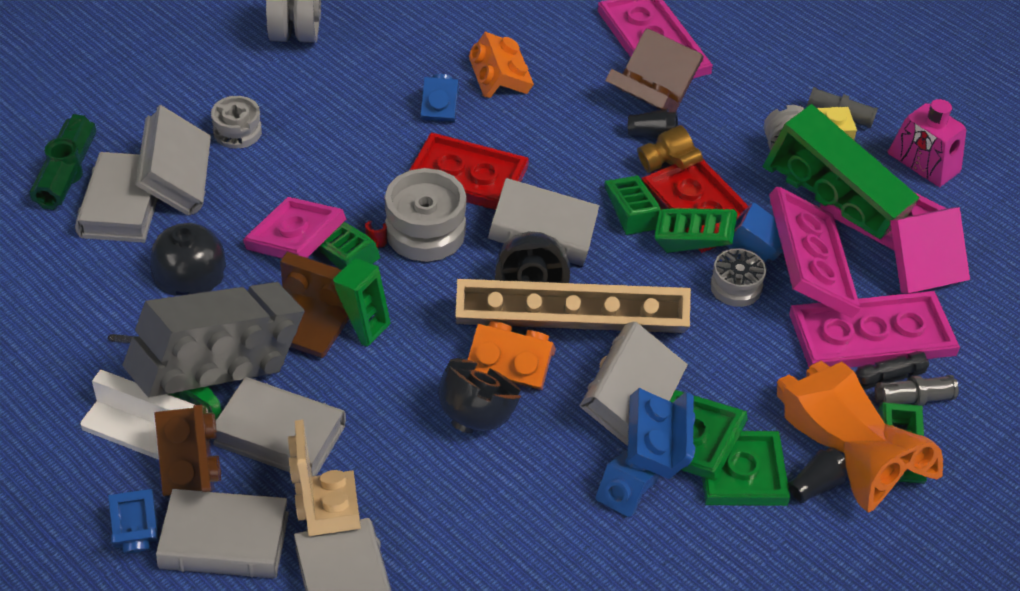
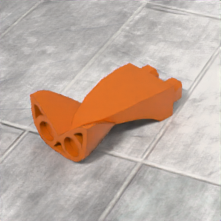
M821 360L810 365L806 371V378L797 380L789 374L778 379L777 397L785 404V419L816 442L835 448L845 454L846 469L852 492L858 504L867 513L873 511L906 469L936 480L943 477V456L939 446L925 436L885 424L863 390L855 372L845 363L840 362L830 367Z

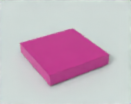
M287 197L243 241L246 249L278 258H283L288 251L308 258L346 220L343 209Z
M960 207L890 220L901 293L909 294L970 280Z

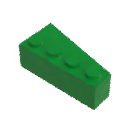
M813 104L806 107L784 124L762 166L771 173L777 170L787 176L786 182L798 189L800 186H803L816 194L815 200L824 206L834 205L841 209L842 217L878 239H882L892 230L890 220L907 217L920 198Z

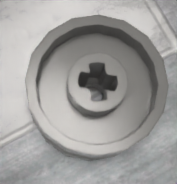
M266 0L267 31L271 42H288L292 34L294 22L295 35L299 42L317 43L321 19V0Z
M422 168L409 170L397 176L388 185L385 194V211L387 215L385 223L389 245L398 254L410 260L425 262L441 260L455 253L463 244L466 233L465 212L467 196L463 185L453 175L436 169Z

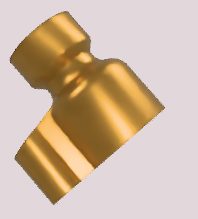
M682 125L661 133L656 144L647 143L637 148L641 164L648 173L661 168L664 162L670 165L676 164L683 170L703 161L702 153L694 146L689 133Z

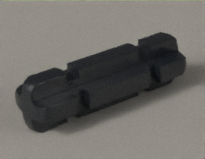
M916 351L908 353V358L901 355L875 362V366L872 364L860 366L856 369L855 374L862 388L868 389L875 387L876 382L888 383L908 378V374L911 376L923 374L929 367V360L924 352Z

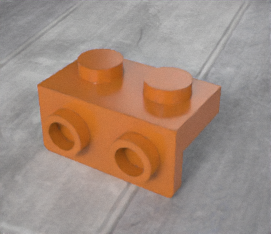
M484 32L479 41L472 46L469 60L484 97L491 98L500 85L528 94L534 83L516 41L509 37L502 38Z
M490 321L489 326L477 324L468 360L478 363L475 370L487 374L489 368L510 379L513 383L542 390L551 356H554L556 351L554 343L548 341L549 336L532 330H527L526 335L511 332V326L497 321Z

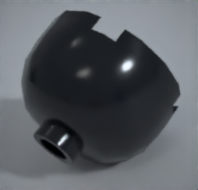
M181 223L168 227L158 235L150 249L152 279L159 289L169 295L176 296V291L188 292V295L209 292L220 284L224 277L223 271L226 267V259L222 243L211 230L203 225Z
M528 231L517 234L504 243L496 258L495 280L569 283L570 263L564 247L554 237L542 232Z
M460 358L450 359L441 377L438 395L444 412L452 419L451 424L456 429L471 434L474 430L488 431L497 429L506 423L520 400L519 387L510 379L489 368L487 374L475 370L478 363Z

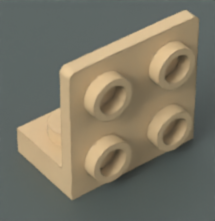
M295 420L296 435L288 436L291 480L292 484H295L296 491L295 504L298 521L306 520L309 536L361 529L354 470L345 472L331 470L322 475L312 476L304 420Z

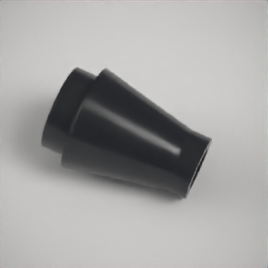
M669 108L628 116L629 136H640L657 140L661 133L678 126L677 112H669Z
M832 447L826 451L819 450L800 473L788 483L792 496L798 502L804 503L814 496L844 484L848 476L845 457Z

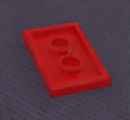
M431 132L410 170L428 168L441 170L453 175L464 187L467 196L466 202L496 210L505 179L508 178L521 182L528 168L529 158Z
M704 159L683 170L674 164L641 178L661 210L670 208L735 209L738 217L748 207L742 198ZM716 223L714 233L719 232L720 223ZM702 225L701 233H703L705 225ZM715 247L702 248L698 250L701 253H703Z

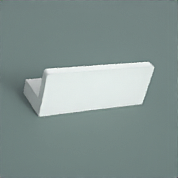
M100 370L92 380L97 401L80 424L83 431L159 460L154 412L193 408L194 404L168 394L148 398L136 382Z

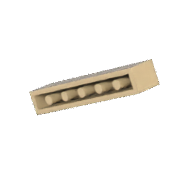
M457 279L456 324L489 325L490 321H497L509 326L621 331L627 323L637 322L648 332L685 333L690 327L691 288Z

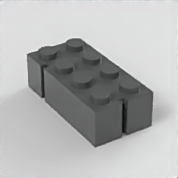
M279 282L252 285L248 291L244 287L147 300L144 303L135 328L139 336L132 337L122 366L148 398L242 380L245 377L252 378L280 372L285 362L286 355L305 311Z

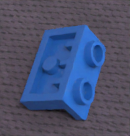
M638 388L630 395L627 462L667 479H670L683 467H687L691 463L695 455V446L693 444L695 413L693 412L694 396L692 394L684 392L673 403L641 388Z

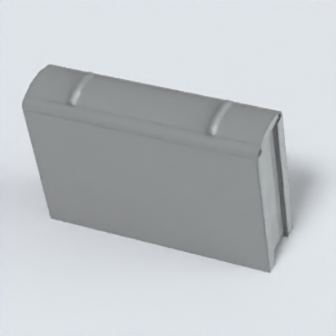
M159 105L157 111L152 116L148 115L145 118L135 185L186 215L197 213L203 205L206 193L205 184L211 136L164 106Z
M110 152L99 153L95 167L92 168V176L82 205L78 210L75 229L80 238L145 243L158 198L135 185L140 155Z
M506 178L488 239L505 243L517 234L528 231L542 232L554 237L564 247L569 263L583 266L590 247L600 205Z
M630 322L624 325L618 337L613 340L611 350L596 377L589 383L588 391L580 404V407L627 446L630 395L638 388H641L670 401L688 365L637 322Z
M245 377L216 420L217 439L214 440V446L290 472L288 436L296 435L295 420L303 419L312 476H317L345 428L346 413L344 410L327 405L326 403H321L271 386L268 383Z
M172 489L156 552L159 569L250 576L251 578H277L289 516L288 511H286L287 498Z
M370 518L360 519L361 529L309 536L308 531L294 534L297 546L295 548L305 591H392L380 550V540L376 536L374 525Z

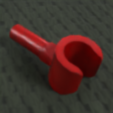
M368 221L365 224V234L376 243L377 249L384 247L387 244L386 223L383 224L382 229L373 230L372 221Z

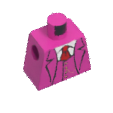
M942 99L933 100L931 104L925 103L908 115L888 150L889 155L939 188L961 172L966 138L965 126L950 116L952 106L948 101Z

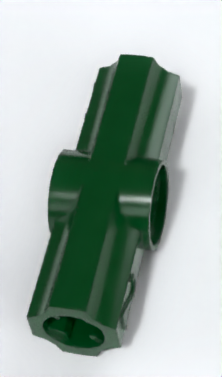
M73 114L70 119H66L57 138L51 140L45 146L46 160L30 190L31 200L38 203L43 209L55 210L58 205H62L71 185L79 181L83 175L81 164L96 134L95 123L90 122L85 115Z

